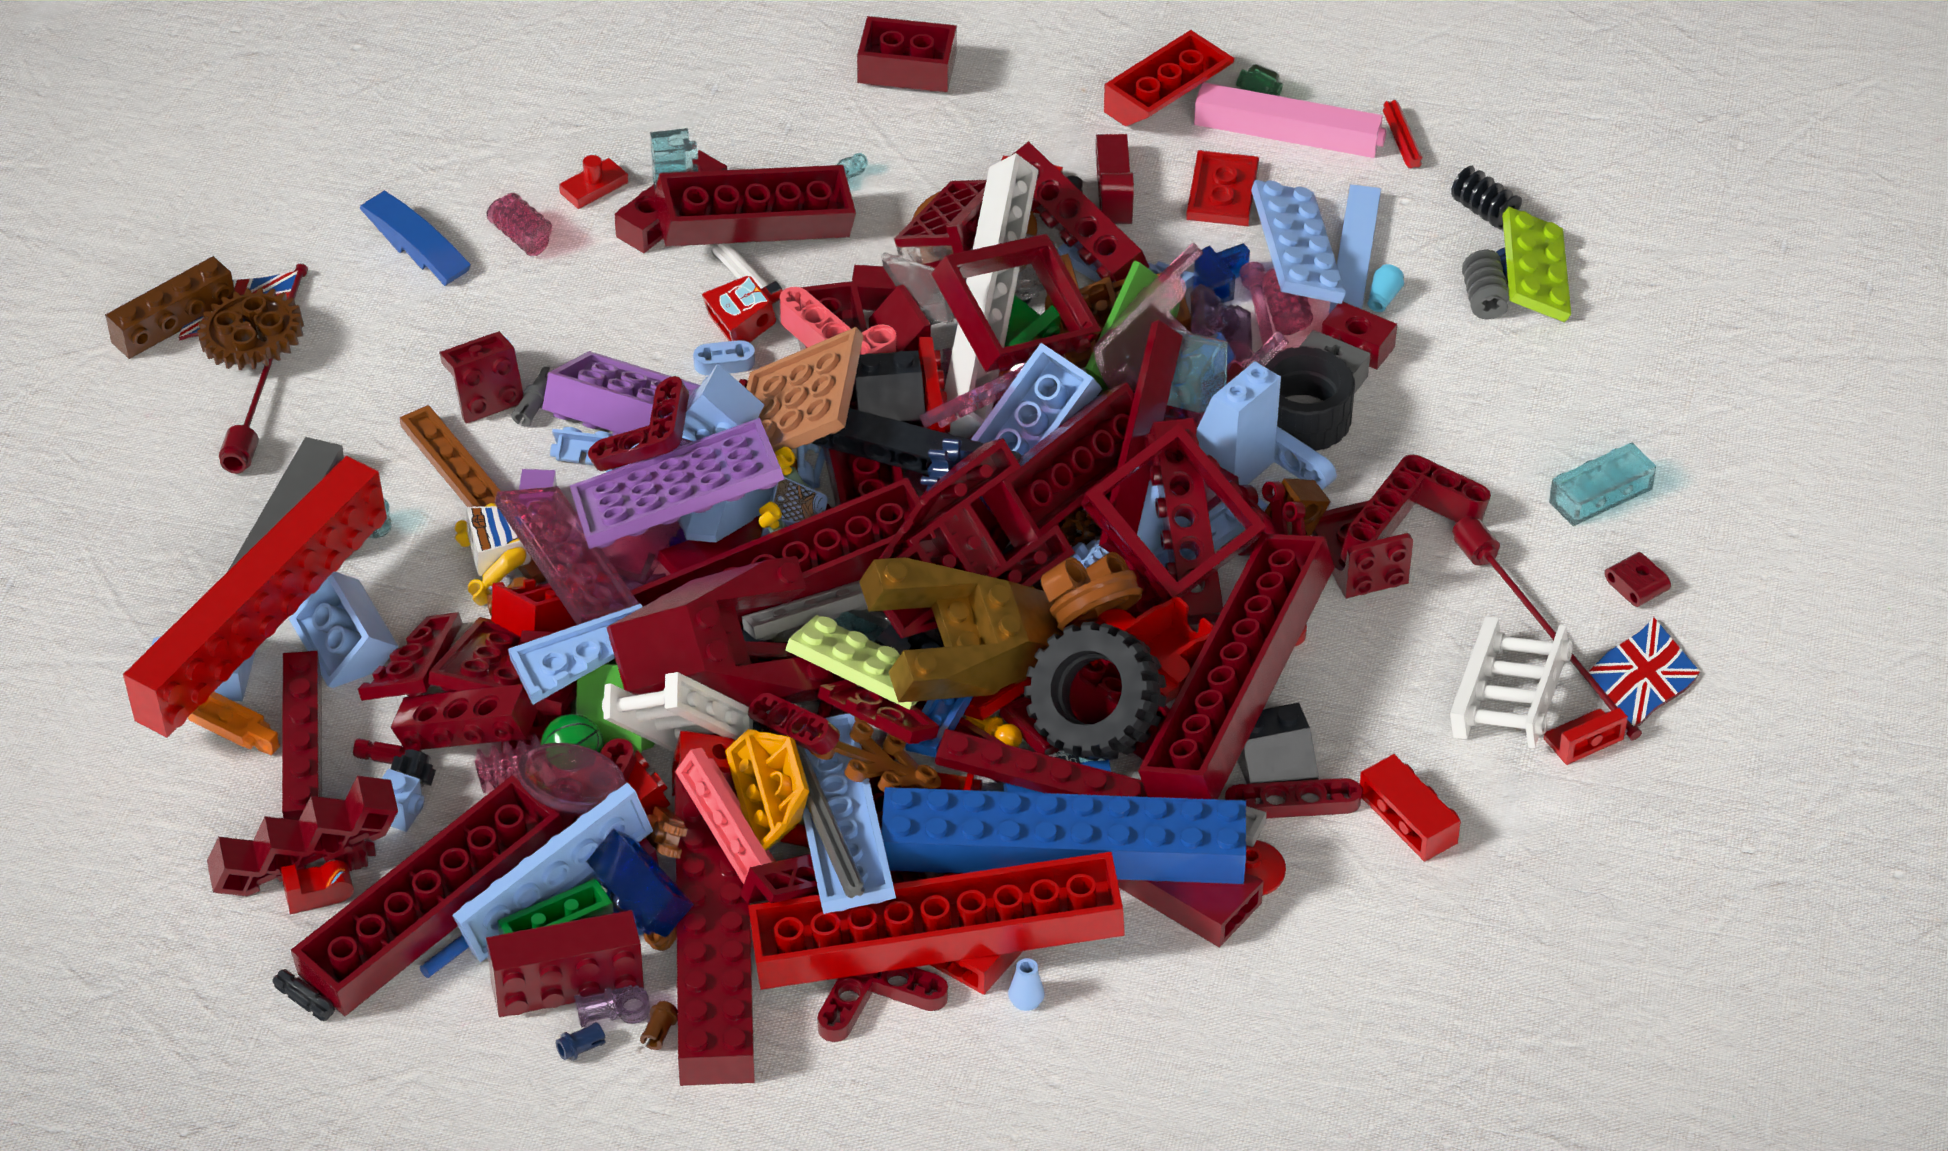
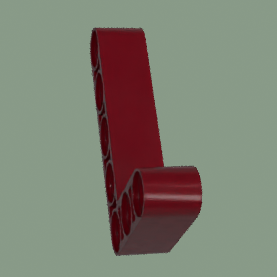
M1414 454L1406 455L1350 524L1340 554L1341 559L1346 563L1347 550L1351 546L1390 537L1416 503L1455 522L1467 516H1473L1475 519L1483 521L1491 493L1482 484L1429 459Z

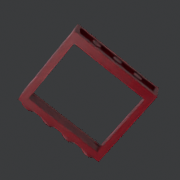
M1047 233L945 255L931 273L985 372L997 369L1007 371L1015 365L1026 364L1041 343L1060 356L1073 351L1082 353L1092 347L1091 342L1102 331ZM1031 264L1069 332L1002 348L964 278Z
M1180 423L1085 493L1081 502L1083 508L1163 603L1174 596L1180 598L1185 596L1258 540L1267 527L1264 524L1265 520L1260 511L1247 504L1242 498L1243 493L1239 486L1225 478L1220 472L1221 467L1217 460L1211 455H1206L1198 446L1199 441L1195 434L1189 429L1185 430ZM1172 444L1178 448L1246 529L1178 582H1176L1104 496Z

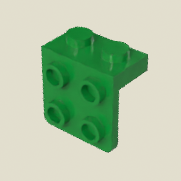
M1014 294L1004 347L1058 335L1061 330V317L1056 308L1051 305L1040 315ZM1025 363L1015 365L1011 370L1015 373Z

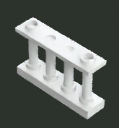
M1485 616L1450 712L1453 738L1467 739L1471 727L1476 726L1477 723L1526 729L1528 747L1535 748L1539 735H1544L1546 732L1547 712L1564 662L1571 659L1572 641L1567 640L1566 626L1559 625L1553 642L1507 637L1505 633L1500 632L1499 618ZM1503 650L1549 655L1545 666L1498 661L1496 659L1497 654L1502 653ZM1495 674L1540 679L1537 690L1488 685L1489 677H1494ZM1486 698L1532 704L1528 715L1479 709L1480 702H1484Z
M679 672L665 674V688L663 691L634 695L611 683L605 684L604 699L602 701L604 719L673 752L676 750L680 731L708 735L718 734L722 737L733 738L736 741L747 729L753 730V720L748 716L749 707Z

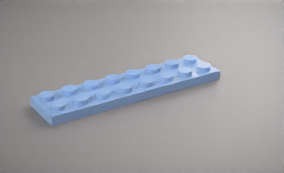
M847 713L825 718L840 731L839 741L862 749L861 745L855 742L849 735L855 723L853 715ZM805 749L862 877L865 889L862 896L856 895L853 898H849L845 895L807 806H805L803 819L823 914L896 899L869 778L864 779L863 782H854L846 777L844 771L852 758L835 752L832 759L823 760L815 757L809 750Z

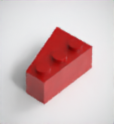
M596 572L554 576V583L535 585V579L523 580V586L507 588L503 582L493 583L491 621L520 637L522 630L559 632L596 619L593 606L616 597L617 583Z

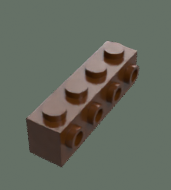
M212 256L105 314L111 343L128 359H131L180 332L183 326L202 317L204 312H211L212 303L223 304L221 297H226L229 300L233 298L235 289L231 271Z

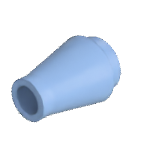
M1024 958L1016 964V971L1008 990V997L1016 1008L1030 1011L1037 1008L1043 1001L1045 991L1038 972L1037 962L1030 958Z

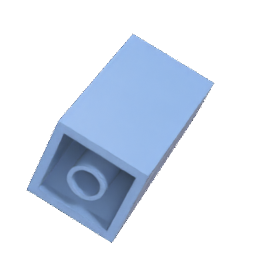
M1255 361L1212 396L1196 431V437L1199 441L1198 446L1206 455L1213 456L1220 467L1238 476L1239 485H1248L1274 463L1281 376Z

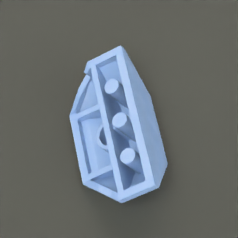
M774 487L767 490L757 489L748 492L744 497L736 501L720 502L713 505L706 512H692L681 516L678 523L684 530L687 540L717 542L751 522L756 516L761 515L759 508L769 502Z

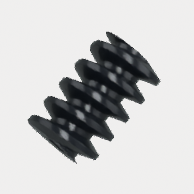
M1473 165L1464 168L1457 175L1451 188V195L1454 200L1462 203L1464 207L1471 209L1474 214L1480 215L1483 220L1489 221V224L1495 228L1503 226L1502 215L1508 207L1519 210L1522 205V198L1520 196H1513V192L1510 189H1504L1501 183H1495L1494 178L1486 177L1485 172L1482 170L1475 171Z

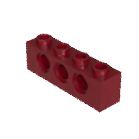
M698 150L669 173L727 170V165ZM657 182L647 190L642 191L639 196L621 207L614 214L616 237L642 253L647 252L664 239L654 201Z
M523 684L427 694L416 697L408 696L403 698L390 728L404 749L411 747L425 750L527 739L538 710H536L535 704H532Z

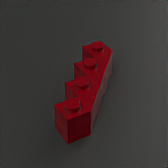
M357 775L345 800L311 796L299 820L265 816L253 840L218 836L207 859L213 893L247 897L259 892V885L275 878L282 882L281 867L295 864L296 871L306 869L307 864L324 858L327 862L352 851L353 844L366 838H370L373 842L386 836L398 813L392 781L390 779Z

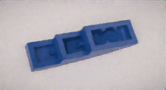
M382 191L360 205V210L399 253L406 251L422 270L428 267L444 286L469 271L471 264L444 236L424 218L387 191Z

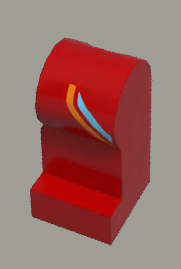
M333 860L324 863L320 867L316 866L297 871L295 864L281 867L283 886L290 915L341 903L349 899L354 892L349 867L343 861Z

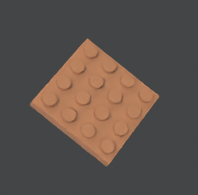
M857 327L750 372L746 389L764 404L758 418L762 422L774 453L785 446L792 450L802 445L811 444L816 439L829 434H835L845 428L864 336Z

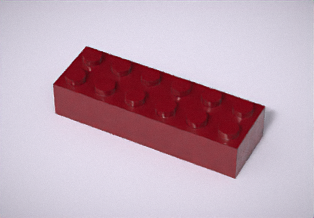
M843 165L659 173L654 195L666 247L850 237L856 216L855 206Z
M1127 382L1099 394L1017 460L1021 466L1018 470L982 495L1014 548L1042 537L1053 526L1081 505L1085 493L1117 470L1135 395Z

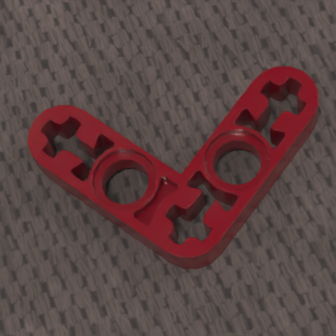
M672 376L666 378L656 387L650 424L648 426L603 438L589 448L588 457L597 470L607 471L667 454L680 445L689 399V391L680 377Z
M916 967L884 971L882 974L878 972L838 978L818 1013V1033L823 1039L830 1042H838L847 1038L872 993L922 1010L938 1011L948 1001L947 981L937 974ZM894 976H901L906 978L908 982L902 986H893L888 980ZM932 990L938 991V992H933L931 995H926V994H925V993H928V994H929ZM846 991H852L859 995L856 1000L850 1002L842 1000L839 996ZM837 1011L840 1012V1023L836 1022L834 1026H829L828 1024H833L836 1020Z

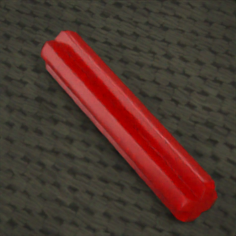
M1397 100L1386 101L1383 104V113L1403 160L1408 168H1418L1422 165L1421 160L1423 157L1402 108Z

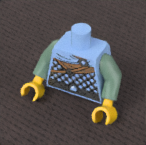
M786 446L775 452L785 480L779 481L774 486L769 502L759 508V513L762 515L759 517V524L763 527L761 537L826 510L827 496L810 488L803 482L795 467H790L795 462V456L792 450Z

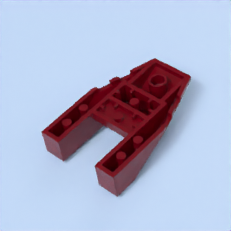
M1001 438L983 444L961 460L925 492L879 559L910 558L1030 587L1041 579L1044 573L1072 556L1075 552L1056 524L1039 539L1015 548L1013 547L1004 555L1001 554L970 505L1021 467L1005 440ZM932 607L883 611L900 638L938 628Z
M792 556L764 560L691 580L609 625L607 632L624 690L634 695L663 691L665 688V674L679 672L747 707L750 706L757 696L765 692L793 704L818 700L820 685L835 682L832 672L801 657L751 664L736 610L788 603L804 591L807 587L798 557Z

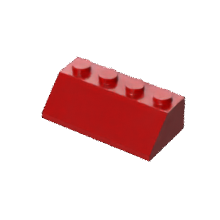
M1189 30L1105 83L1104 113L1125 127L1149 118L1233 64L1235 58L1194 31Z

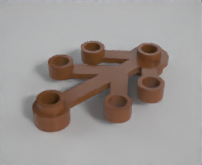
M856 721L849 735L865 750L838 741L837 745L827 754L818 755L809 751L815 757L823 760L832 759L835 752L852 758L844 771L846 777L854 782H863L866 778L881 776L878 787L883 792L885 787L939 789L941 786V779L932 767L918 765L904 750L906 742L888 734L881 748L871 738L874 732L873 728L863 721ZM888 754L894 756L899 763L895 762Z

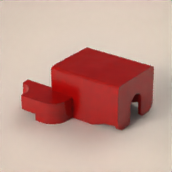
M1177 596L1163 604L1150 608L1137 618H1134L1122 609H1110L1100 614L1098 621L1095 623L1099 625L1105 623L1136 636L1138 640L1143 641L1151 648L1150 654L1157 657L1162 666L1158 673L1165 676L1166 687L1160 688V694L1166 696V704L1177 697L1213 628V624L1202 618L1199 621L1198 632L1193 631L1187 621L1189 606ZM1102 659L1090 662V664L1095 665Z

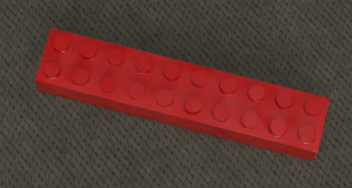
M345 456L123 673L135 722L168 738L178 727L185 723L187 718L200 705L208 700L209 696L223 682H226L231 677L232 673L245 660L253 655L254 651L267 638L276 632L277 628L289 616L298 610L299 606L311 594L319 589L321 584L333 572H336L341 567L342 563L354 551L363 545L364 541L376 529H379L384 524L387 514L379 471Z
M1112 852L895 883L893 886L896 899L823 914L819 895L793 898L776 903L766 902L748 905L760 990L1125 936L1123 905Z

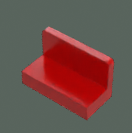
M1620 707L1608 713H1605L1602 709H1596L1545 732L1544 740L1560 759L1568 765L1624 740L1628 716Z

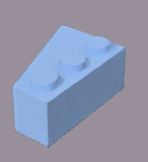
M717 364L712 373L703 380L701 386L695 389L689 396L683 436L679 446L758 419L764 404Z

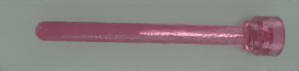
M1250 262L1241 267L1240 277L1242 285L1251 292L1265 358H1269L1277 352L1263 292L1267 277L1265 268L1261 263Z

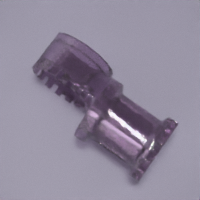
M629 985L628 987L615 990L606 988L604 993L582 997L580 994L574 995L581 1027H586L588 1022L610 1018L612 1021L621 1019L626 1023L636 1024L644 1021L650 1013L647 991H644V988H639L637 985L635 987ZM631 999L643 1002V1005L637 1010L629 1011L623 1007L624 1003Z

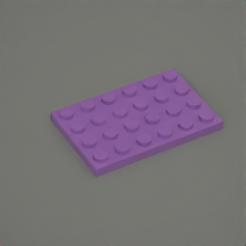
M758 418L679 446L667 454L635 462L570 485V489L589 549H592L594 547H608L617 539L628 535H641L648 528L659 524H672L678 521L681 516L692 512H706L713 505L720 502L739 500L748 492L757 489H770L777 485L779 481L785 479L762 422Z

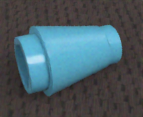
M1385 264L1375 271L1367 302L1369 308L1373 311H1385L1386 307L1404 286V274L1398 267Z

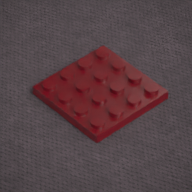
M479 617L429 671L428 684L439 686L442 690L448 692L522 684L508 651L509 648L520 645L521 637L492 622L491 619ZM577 680L535 703L536 710L545 715H561L577 697Z

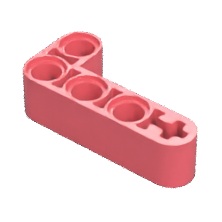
M789 287L781 292V324L805 346L810 347L851 329L805 289ZM884 324L875 325L862 332L864 336L860 355L896 352V331L892 327Z

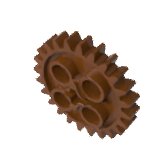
M262 287L256 293H251V290L246 288L245 294L241 296L235 291L233 292V298L230 300L226 297H221L223 304L212 303V312H204L205 320L198 322L200 329L197 330L202 351L206 352L207 359L214 358L216 365L225 362L226 369H230L234 364H237L239 370H242L246 364H250L252 369H256L259 362L269 366L268 359L271 358L280 361L279 353L290 354V345L299 344L297 337L303 336L302 327H304L300 307L295 304L294 298L287 299L285 292L276 295L275 289H271L265 294Z

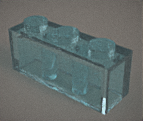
M1631 442L1620 448H1615L1601 457L1589 460L1575 469L1557 475L1552 479L1549 503L1572 526H1576L1653 490L1656 465Z

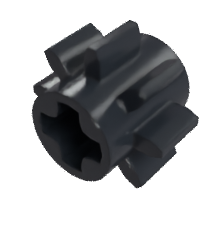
M411 749L405 750L404 755L401 757L394 756L390 768L391 770L420 779L421 787H424V784L431 786L436 773L433 765L429 764L431 759L429 755Z

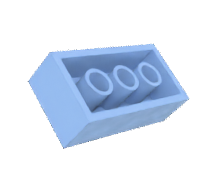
M1041 343L971 440L986 443L1003 438L1011 451L1024 455L1096 398L1102 388L1092 376Z

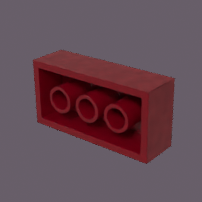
M632 910L486 937L491 985L499 1017L520 1015L525 1012L557 1008L562 1005L593 1001L598 998L619 994L625 995L644 990L641 943Z

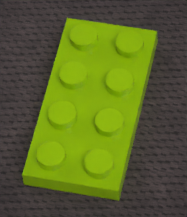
M1508 207L1502 217L1509 300L1565 323L1571 316V304L1563 228L1553 222H1547L1534 217L1525 211Z

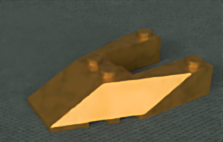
M910 558L875 559L859 581L869 612L932 607L944 643L942 648L903 650L889 671L898 703L994 695L1000 689L1010 684H1018L1026 680L1029 666L1035 668L1038 659L1034 657L1038 649L1046 650L1050 646L1047 643V639L1054 633L1060 636L1064 635V632L1057 628L1058 622L1049 611L1054 602H1049L1045 592L1014 582Z

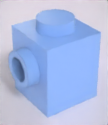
M388 768L382 779H390L392 781L398 807V813L391 827L407 832L424 805L420 779Z

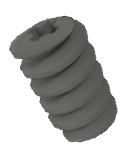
M1488 249L1478 250L1470 254L1462 264V274L1471 310L1478 318L1485 320L1501 317L1507 312V302L1509 301L1508 286L1505 281L1501 258L1498 253Z

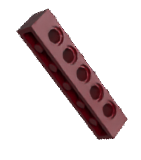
M1029 141L1013 153L1018 154L1038 169L1031 211L1037 209L1041 213L1039 216L1049 229L1055 227L1059 231V237L1069 248L1074 245L1078 249L1077 254L1087 266L1093 264L1097 268L1096 272L1101 279L1110 276L1112 283L1126 278L1134 261L1140 262L1147 268L1150 267L1143 251Z
M1194 418L1153 422L1149 434L1145 435L1146 447L1178 423L1185 430L1189 429L1196 436ZM1172 444L1153 458L1154 466L1150 467V478L1152 486L1158 487L1159 498L1155 499V510L1157 518H1162L1164 530L1160 531V542L1162 550H1167L1169 562L1165 563V568L1178 582L1214 555L1215 551L1203 478L1178 448ZM1169 452L1175 453L1180 457L1181 462L1172 463L1166 459L1165 454ZM1174 484L1180 485L1185 489L1186 494L1176 495L1171 491L1170 486ZM1179 516L1185 517L1190 521L1191 526L1181 527L1176 523L1175 518ZM1180 550H1192L1196 555V559H1185L1181 555ZM1218 570L1199 584L1201 587L1200 592L1190 591L1181 598L1189 606L1187 618L1189 625L1199 624L1202 618H1205L1210 623L1217 621L1223 609Z

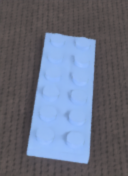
M1255 180L1251 191L1281 292L1342 304L1346 293L1314 192L1305 187L1293 188L1283 186L1272 180L1266 182Z
M628 783L610 793L604 801L589 812L581 815L571 826L560 834L553 836L547 844L531 856L524 858L518 866L502 878L495 880L489 888L472 901L466 902L460 910L453 914L472 954L480 963L488 957L486 937L499 935L498 920L586 883L653 832L636 791Z

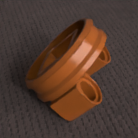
M1109 552L1086 568L1076 558L1069 557L1044 573L1041 577V584L1049 602H1054L1049 611L1052 617L1056 618L1058 622L1057 628L1061 631L1070 625L1081 627L1083 622H1096L1100 614L1110 609L1126 611L1141 599L1143 589L1136 582L1137 576L1135 571L1129 570L1125 560L1116 552Z

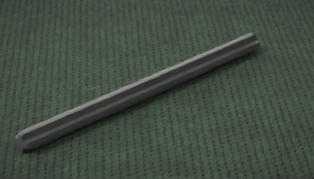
M796 744L809 788L806 806L845 895L849 898H853L856 895L862 896L865 891L862 877L805 749Z

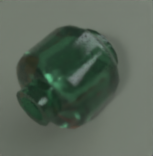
M1253 64L1248 71L1242 69L1236 86L1243 90L1280 96L1283 82H1280V75L1277 71L1260 64Z

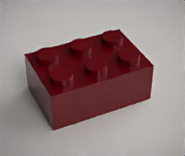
M867 16L857 53V83L948 92L957 55V25Z

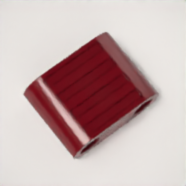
M1637 552L1605 570V577L1608 583L1635 607H1639L1671 589V582L1668 576L1641 552Z

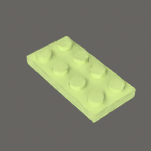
M818 615L814 616L789 638L786 651L909 710L918 702L898 703L889 671L900 654L892 647L874 643L868 640L864 634L857 631H849L837 625L833 619Z

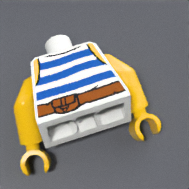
M489 503L485 507H466L467 522L460 520L455 524V531L457 532L455 535L456 541L462 547L471 546L478 576L483 577L482 581L474 579L468 584V592L473 596L472 600L479 606L487 604V594H492L489 587L493 583L500 582L507 574L531 561V544L548 542L546 523L526 524L523 509L519 506H502Z

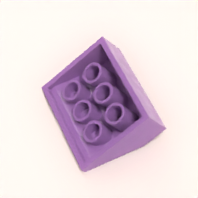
M588 351L548 372L542 409L552 412L553 416L559 419H575L583 422V426L591 429L604 428L612 431L613 435L621 434L650 424L656 387L664 379L672 376ZM682 379L689 391V396L695 389L701 386Z

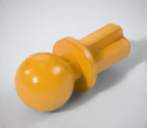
M966 716V720L1006 745L1020 746L1022 734L1017 726L1003 724L1002 718L998 716L993 718L989 716L983 721Z

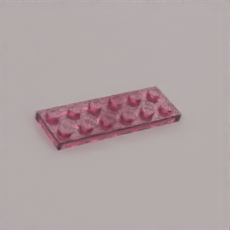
M558 486L497 492L496 506L577 625L639 604L602 549L598 547L589 549L579 516Z

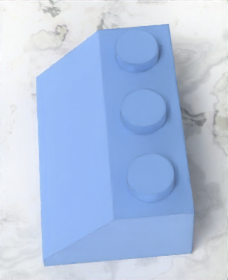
M333 572L321 584L319 589L311 594L289 618L306 650H318L321 676L327 686L331 688L372 674L379 666H383L390 658L389 655L399 647L360 580L338 572Z

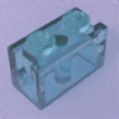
M688 128L650 132L654 190H656L659 173L698 171L697 164L692 162V160L698 159L696 140H689Z

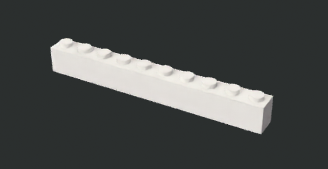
M1016 153L989 167L973 249L1026 237L1038 169ZM1020 266L969 277L966 280L968 287L1002 348L1005 345ZM959 323L957 325L944 389L947 392V411L944 412H950L951 428L948 433L967 439L977 432L992 411L1000 370L984 371Z

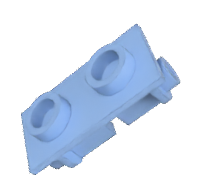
M564 427L563 430L552 429L557 444L552 443L550 456L556 457L557 461L580 463L582 452H586L585 463L593 465L588 457L589 448L598 440L614 435L604 431H597L595 434L583 433L581 430L573 427Z

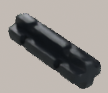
M281 969L273 977L272 982L277 990L283 994H288V998L306 1011L313 1012L312 1015L320 1021H327L334 1014L335 1007L332 1001L325 996H319L320 993L301 979H295V975L287 969Z

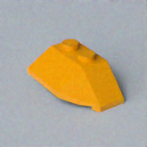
M747 729L725 752L742 814L763 849L767 851L793 830L802 820L809 788L795 739Z

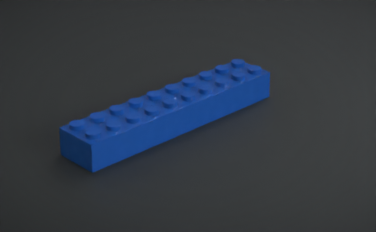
M885 787L881 835L890 871L963 874L1112 852L1117 879L1244 884L1246 801Z

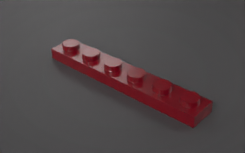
M949 729L944 731L935 759V764L1042 793L1147 797L1142 780Z

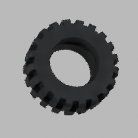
M1083 622L1081 627L1076 625L1065 627L1063 629V636L1054 633L1047 639V643L1050 646L1046 650L1038 649L1034 655L1038 662L1035 668L1029 666L1026 674L1027 677L1032 678L1031 686H1024V697L1032 701V704L1028 705L1026 709L1029 717L1037 721L1034 724L1037 732L1047 737V742L1053 747L1087 760L1118 759L1119 753L1128 755L1136 750V742L1145 743L1151 737V734L1148 732L1150 726L1158 727L1162 718L1156 715L1158 708L1165 707L1166 696L1160 694V688L1166 687L1165 676L1158 673V670L1162 667L1158 658L1151 655V648L1143 641L1138 640L1136 636L1105 623L1099 625L1095 622ZM1099 659L1108 660L1117 667L1121 676L1122 692L1118 705L1104 720L1095 724L1082 723L1075 717L1070 705L1072 682L1085 665Z

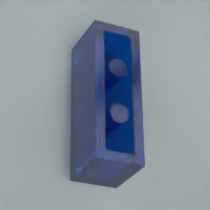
M614 828L586 861L596 872L593 875L594 879L596 878L604 888L611 889L615 894L613 900L620 908L625 911L632 910L636 927L647 935L653 932L666 938L694 905L634 837Z

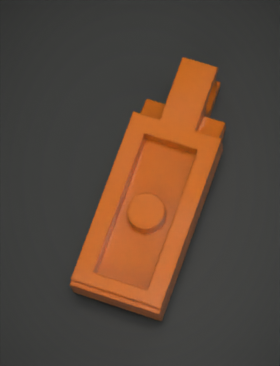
M213 692L208 700L188 717L189 721L242 747L245 746L247 749H252L255 746L259 751L273 755L280 747L278 732L270 728V724L265 722L263 715L216 692Z

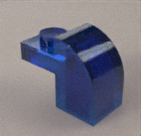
M1244 243L1217 253L1209 245L1200 250L1196 255L1193 271V292L1206 309L1234 300L1235 279L1247 275L1249 272L1250 250Z

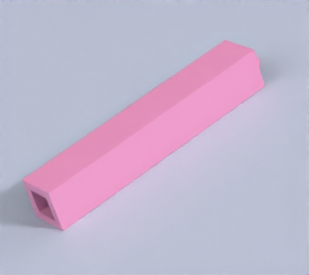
M1204 82L1195 101L1194 125L1371 158L1375 157L1378 146H1384L1387 129L1382 128L1383 115Z

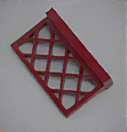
M987 180L950 181L894 238L896 247L951 246L953 254L971 250L974 246Z

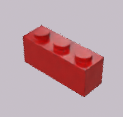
M1392 754L1361 771L1359 783L1362 788L1361 798L1424 862L1458 844L1461 824L1458 814L1452 808H1448L1437 797L1435 791L1430 786H1426L1415 775L1411 766L1404 764L1395 754Z

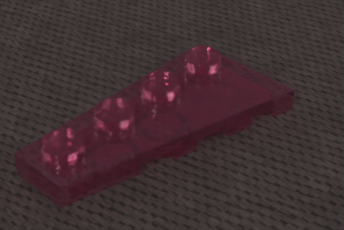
M1021 367L920 415L919 417L924 427L926 428L937 422L941 428L958 420L956 413L962 418L978 410L975 403L978 404L980 409L997 401L995 394L1001 399L1022 370Z

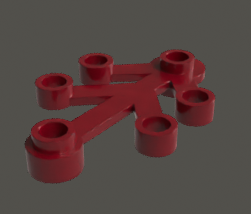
M1268 481L1262 487L1263 498L1271 503L1272 518L1257 505L1258 493L1252 485H1238L1243 493L1242 498L1250 507L1257 508L1263 515L1264 524L1267 526L1264 531L1266 534L1288 535L1286 523L1288 521L1292 522L1293 535L1306 536L1304 523L1305 507L1299 501H1291L1284 504L1285 488L1281 482ZM1258 540L1238 555L1250 556Z

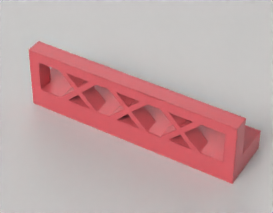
M702 747L691 749L675 772L744 884L750 867L776 862L769 849L767 851L763 849L742 814L738 798L714 759H708Z

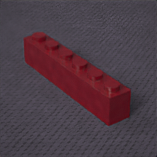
M318 650L283 653L282 813L285 819L299 820L310 797H322V678Z

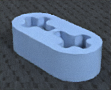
M740 340L703 344L694 350V368L702 375H710L717 364L728 373L745 372L755 365V349L751 343Z

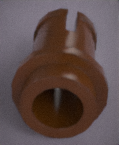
M659 1001L657 1005L651 1007V1018L640 1036L642 1044L646 1043L649 1038L645 1047L651 1050H660L670 1027L678 1021V1010L673 1004L667 1001Z

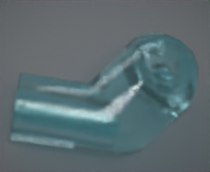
M856 153L851 157L840 160L837 165L844 166L848 181L864 172L865 167L868 165V160L864 154Z

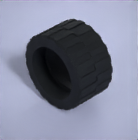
M1300 346L1298 348L1291 347L1278 351L1262 362V366L1281 376L1277 420L1279 428L1315 451L1330 448V446L1339 443L1347 435L1352 422L1355 378L1351 368L1346 365L1343 359L1320 348ZM1307 395L1323 401L1299 403L1291 401L1286 397Z

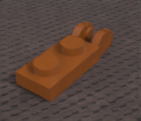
M654 806L653 814L647 816L653 832L647 835L646 839L658 853L679 859L682 852L678 847L681 836L686 837L688 829L684 825V821L671 810Z

